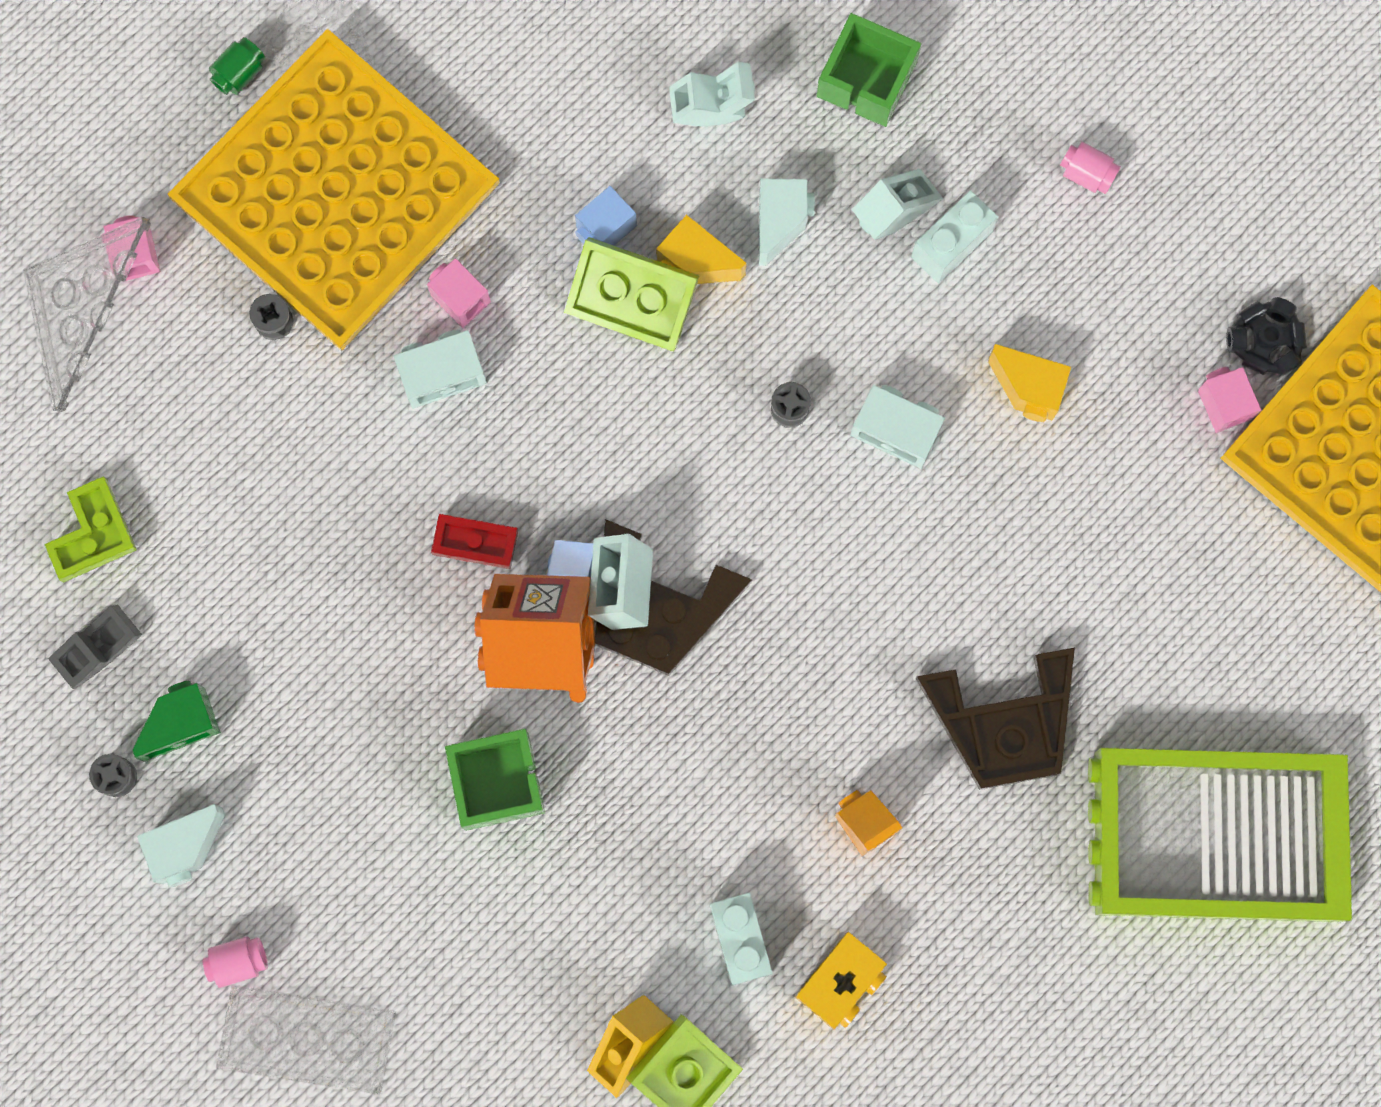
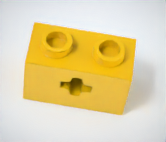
M847 932L794 997L831 1029H836L839 1024L846 1028L861 1010L856 1005L865 991L872 996L887 976L881 971L887 963L850 932ZM850 973L853 976L850 980V984L853 987L852 992L842 991L840 994L835 992L834 989L837 987V982L833 979L836 974L844 976Z

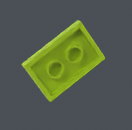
M588 237L584 242L564 313L674 352L682 333L699 275Z

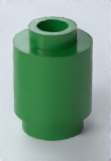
M242 37L239 42L233 41L209 67V71L212 74L210 81L223 94L227 95L231 92L238 95L262 70L261 64L265 61L266 57L253 42Z

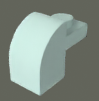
M736 62L717 76L690 72L669 87L673 123L703 127L732 123L744 118V107L755 100V85L752 80L751 64Z

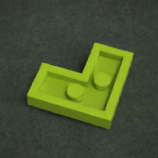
M104 476L67 492L81 528L44 544L57 577L63 583L137 551L110 484Z

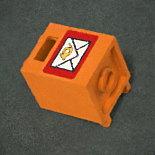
M494 574L490 589L483 591V612H477L475 617L476 637H482V646H480L478 652L479 671H485L487 688L567 690L572 701L580 703L585 700L587 676L595 660L594 619L588 616L591 577Z

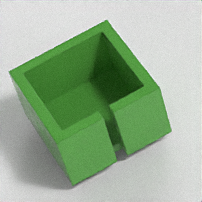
M850 13L819 77L816 97L845 110H848L852 104L856 106L855 114L887 127L917 64L922 43Z
M526 728L445 746L462 829L468 831L545 814L538 777L535 773L529 774L528 772L536 770L530 737Z

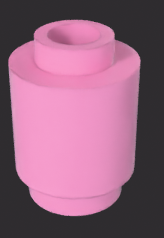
M1081 142L1078 148L1071 145L1060 166L1066 169L1063 174L1064 177L1094 193L1098 190L1104 194L1107 193L1121 166L1113 163L1114 158L1084 142Z
M246 936L208 948V957L203 958V968L209 982L215 981L217 986L222 988L258 977L260 971L268 969V962L260 938L250 940Z

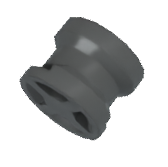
M265 294L256 298L251 304L249 311L250 320L262 337L269 340H278L289 334L293 327V315L281 297L274 294Z
M786 382L776 388L771 402L773 419L779 425L786 428H794L801 425L807 419L811 406V397L808 390L796 382Z
M105 754L97 758L91 765L89 779L93 788L98 792L112 797H122L130 793L135 787L137 770L133 763L126 758L115 754Z

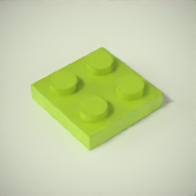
M681 1014L626 1079L657 1107H712L743 1069Z

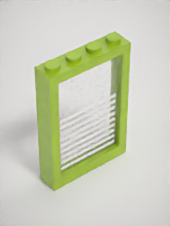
M1100 748L1094 752V758H1089L1088 780L1090 783H1095V799H1089L1088 820L1089 823L1095 824V840L1089 841L1088 859L1090 865H1095V881H1090L1088 898L1089 905L1095 906V915L1312 922L1352 921L1348 755Z

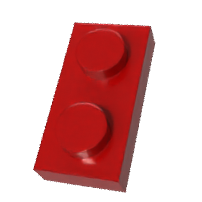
M439 514L431 553L434 556L511 569L518 528Z

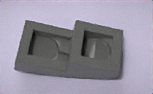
M110 605L83 632H75L48 659L70 687L76 689L121 655L142 636V633L119 605Z

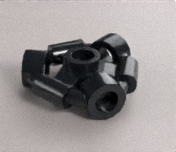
M1274 297L1270 302L1262 304L1256 301L1236 315V322L1227 328L1226 344L1228 352L1235 353L1242 359L1241 365L1262 375H1265L1266 372L1276 373L1280 377L1286 375L1303 362L1300 359L1302 349L1307 348L1305 325L1298 320L1295 313L1297 307L1286 299ZM1266 314L1275 321L1289 323V325L1283 328L1276 323H1271L1266 319ZM1245 327L1250 328L1253 332L1254 348L1252 350H1246L1247 331ZM1285 345L1292 350L1274 363L1271 362L1270 353L1275 349Z

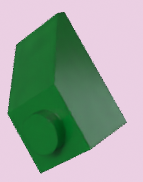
M184 681L170 686L168 694L158 697L132 751L135 758L146 762L221 733L204 687L198 683L192 684L191 681Z

